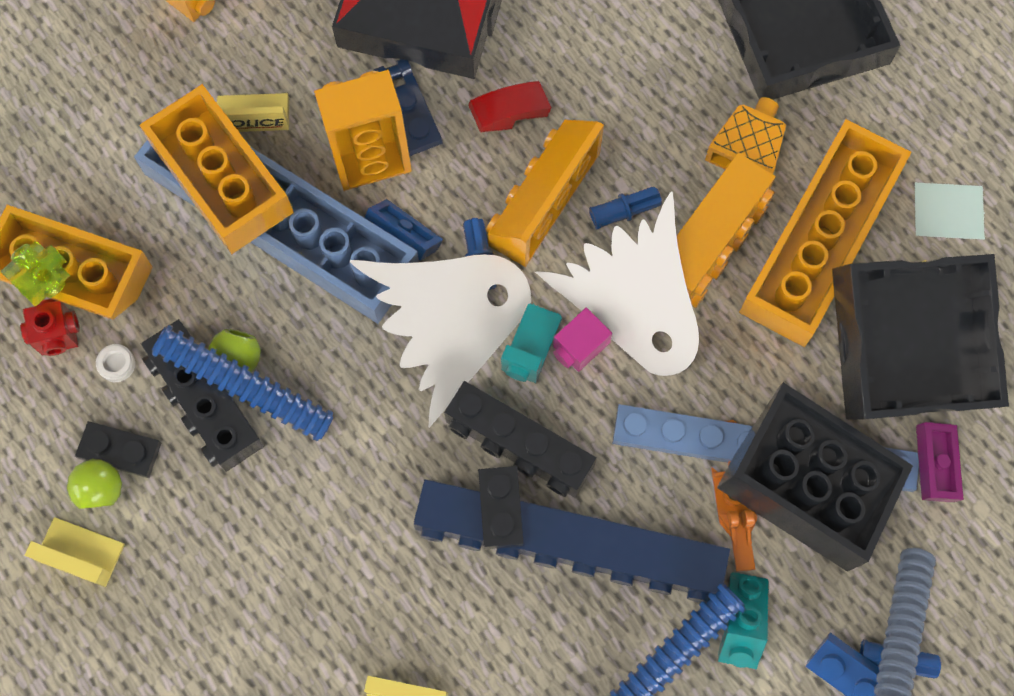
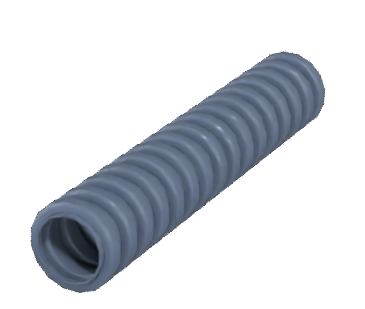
M907 548L900 553L901 561L898 564L899 572L896 574V584L894 585V594L892 596L893 604L890 606V616L887 620L888 627L885 631L886 638L883 641L885 649L881 652L880 672L876 677L878 684L874 687L875 696H912L910 692L914 688V681L912 679L916 677L915 667L918 665L917 656L920 654L919 644L922 642L921 633L924 631L923 622L926 620L925 611L928 609L927 600L930 598L929 589L932 587L931 578L934 576L933 567L936 565L934 555L920 548Z

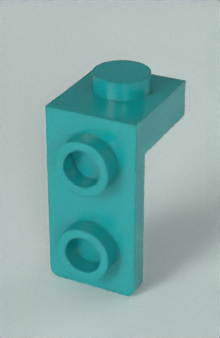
M528 304L511 346L506 345L502 354L501 371H504L506 375L521 382L528 380L536 384L553 343L554 336L561 323L562 316L534 304Z
M732 572L729 577L728 588L745 604L746 610L743 613L738 611L735 614L737 619L734 622L731 620L727 622L728 628L724 631L719 645L718 662L732 664L740 668L757 669L768 641L769 581L762 577Z

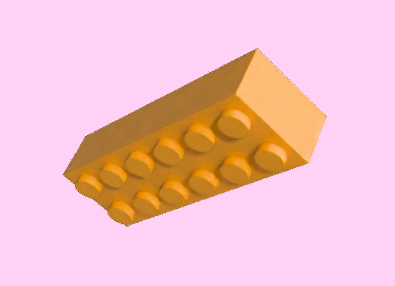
M845 119L747 295L739 313L805 348L834 298L832 268L852 264L912 152Z

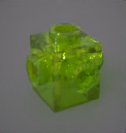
M36 241L31 245L24 244L12 254L10 258L12 261L0 271L35 307L46 297L51 298L58 294L65 286L64 281L70 277V274L62 267L67 262L65 258L51 244L45 249Z

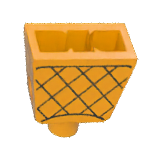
M761 97L755 109L746 105H739L712 140L705 161L726 169L739 152L773 174L786 124L783 121L774 118L779 109L778 103L770 98Z

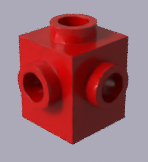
M45 299L36 302L33 307L23 309L25 322L20 325L23 340L42 356H55L64 353L67 349L79 347L76 335L77 332H80L78 317L74 310L70 311L61 301Z

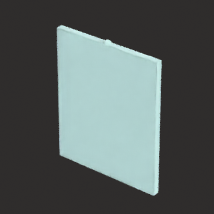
M915 182L916 236L985 240L983 186Z

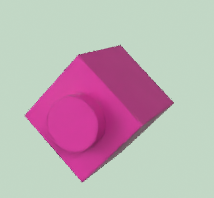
M586 307L554 336L553 347L556 350L553 354L564 367L569 368L573 366L580 372L610 344L613 333Z

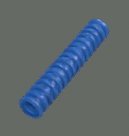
M171 325L164 327L152 348L153 356L157 357L159 354L164 357V362L168 363L169 360L175 362L174 367L179 368L182 366L186 368L185 373L190 374L191 371L197 374L196 378L198 380H201L202 377L207 379L206 384L210 386L213 383L218 385L217 389L219 391L223 389L228 390L229 396H239V401L242 403L245 400L249 401L250 407H260V412L263 414L267 411L270 412L271 418H281V423L284 425L289 422L292 424V429H302L303 435L311 434L315 441L323 438L333 420V411L327 410L325 412L322 410V405L317 404L314 406L312 405V400H302L301 394H291V389L288 387L283 390L280 388V383H270L269 377H259L258 371L255 370L251 373L248 371V366H238L237 360H227V355L224 353L219 356L216 354V349H206L205 343H195V338L192 336L187 339L183 336V331L179 330L178 333L172 331L173 326Z
M720 583L717 586L719 590L715 594L711 592L708 595L710 599L706 603L702 601L699 604L701 608L698 611L692 610L690 612L692 617L689 620L684 618L681 621L683 626L680 629L675 627L672 630L674 635L671 638L666 636L663 639L665 644L662 647L657 645L655 647L656 653L653 656L648 654L646 656L647 662L645 664L640 662L637 665L638 671L636 673L631 671L628 674L629 679L627 681L622 680L619 683L620 688L610 691V695L656 696L655 693L657 691L662 693L665 690L664 684L666 682L671 684L674 681L673 676L676 673L680 675L685 664L687 666L692 664L691 658L694 655L696 657L701 655L700 649L703 646L705 648L710 646L708 641L712 637L714 639L719 637L717 632L720 629L725 631L728 628L726 623L729 620L734 622L737 619L735 614L738 611L743 613L746 610L745 604L726 585Z

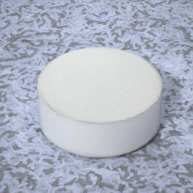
M108 345L99 352L96 358V368L104 379L110 382H121L133 373L135 358L131 351L123 345Z

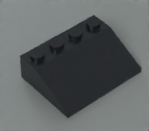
M783 382L733 456L717 488L848 572L869 562L913 465Z

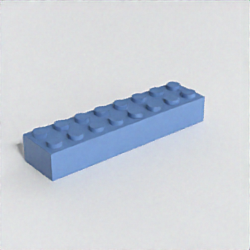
M147 140L134 156L144 175L196 207ZM252 148L287 194L294 213L251 241V243L379 324L392 304L385 303L377 299L376 296L390 289V287L362 273L350 263V260L379 263L419 262L417 251Z

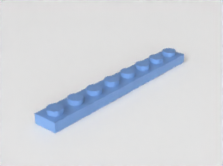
M619 404L612 444L728 463L729 461L731 462L753 426ZM886 448L913 465L902 491H916L919 467L918 453Z

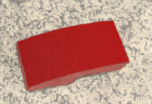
M539 81L503 87L470 100L468 104L480 132L509 130L513 128L516 120L548 117L552 109Z

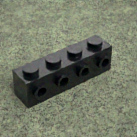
M180 319L170 324L173 326L172 331L178 333L181 330L184 332L183 336L189 339L191 335ZM162 329L140 343L147 353L142 360L154 377L160 374L166 382V385L161 389L173 407L180 404L186 415L181 417V420L193 437L200 434L206 443L200 449L211 466L215 467L219 464L227 472L265 446L233 398L228 395L226 389L219 391L217 389L218 385L214 383L211 386L206 384L207 379L203 377L201 380H198L196 378L197 374L191 371L190 374L185 373L186 368L182 366L179 368L174 367L175 362L169 360L166 363L163 361V356L158 354L155 357L152 355V348L163 331Z
M463 381L444 412L450 431L464 439H467L468 436L482 443L480 447L485 452L496 458H500L502 455L513 461V466H517L518 471L531 478L535 474L547 481L546 486L560 496L566 497L569 494L576 498L595 466L597 457L466 381Z

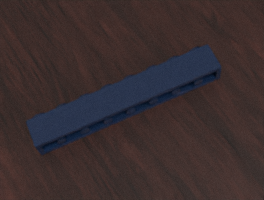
M424 479L413 523L415 530L421 531L420 537L426 540L443 542V538L448 537L459 540V547L480 551L481 546H484L480 492ZM520 501L524 546L496 548V555L500 557L518 560L519 554L535 557L534 564L547 568H556L557 563L573 566L572 573L586 577H594L595 572L611 575L610 581L620 585L633 586L634 580L649 584L648 590L665 595H671L672 589L687 592L688 600L699 603L702 601L706 603L710 599L708 595L711 592L715 594L719 590L717 586L720 583L724 585L730 553L729 548Z

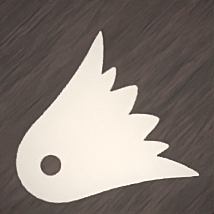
M670 192L661 208L653 233L644 219L641 220L638 231V244L622 228L615 226L612 233L613 256L597 246L584 244V252L590 271L577 264L568 262L566 265L573 278L551 272H535L581 311L587 307L613 333L611 339L648 372L660 376L674 375L688 368L694 361L699 346V332L679 255L673 192ZM663 331L671 337L672 348L668 352H660L654 347L652 337L656 332Z
M472 255L449 260L417 263H379L350 260V263L362 273L390 287V289L376 296L377 299L388 304L401 306L397 312L386 320L382 328L392 334L413 337L402 354L400 360L401 368L428 364L421 378L419 390L423 391L435 385L429 411V428L448 407L463 381L469 382L521 322L527 305L531 304V290L523 272L511 261L496 255ZM500 284L508 292L507 301L501 306H494L488 301L487 292L492 285Z

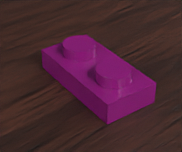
M930 422L916 425L922 500L953 503L964 500L957 425Z

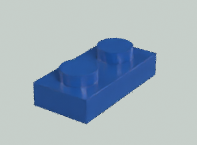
M388 199L368 208L364 217L415 249L420 261L435 253L443 241L441 237Z
M830 632L811 655L805 667L845 696H875L874 687L878 684L876 677L880 672L879 667Z

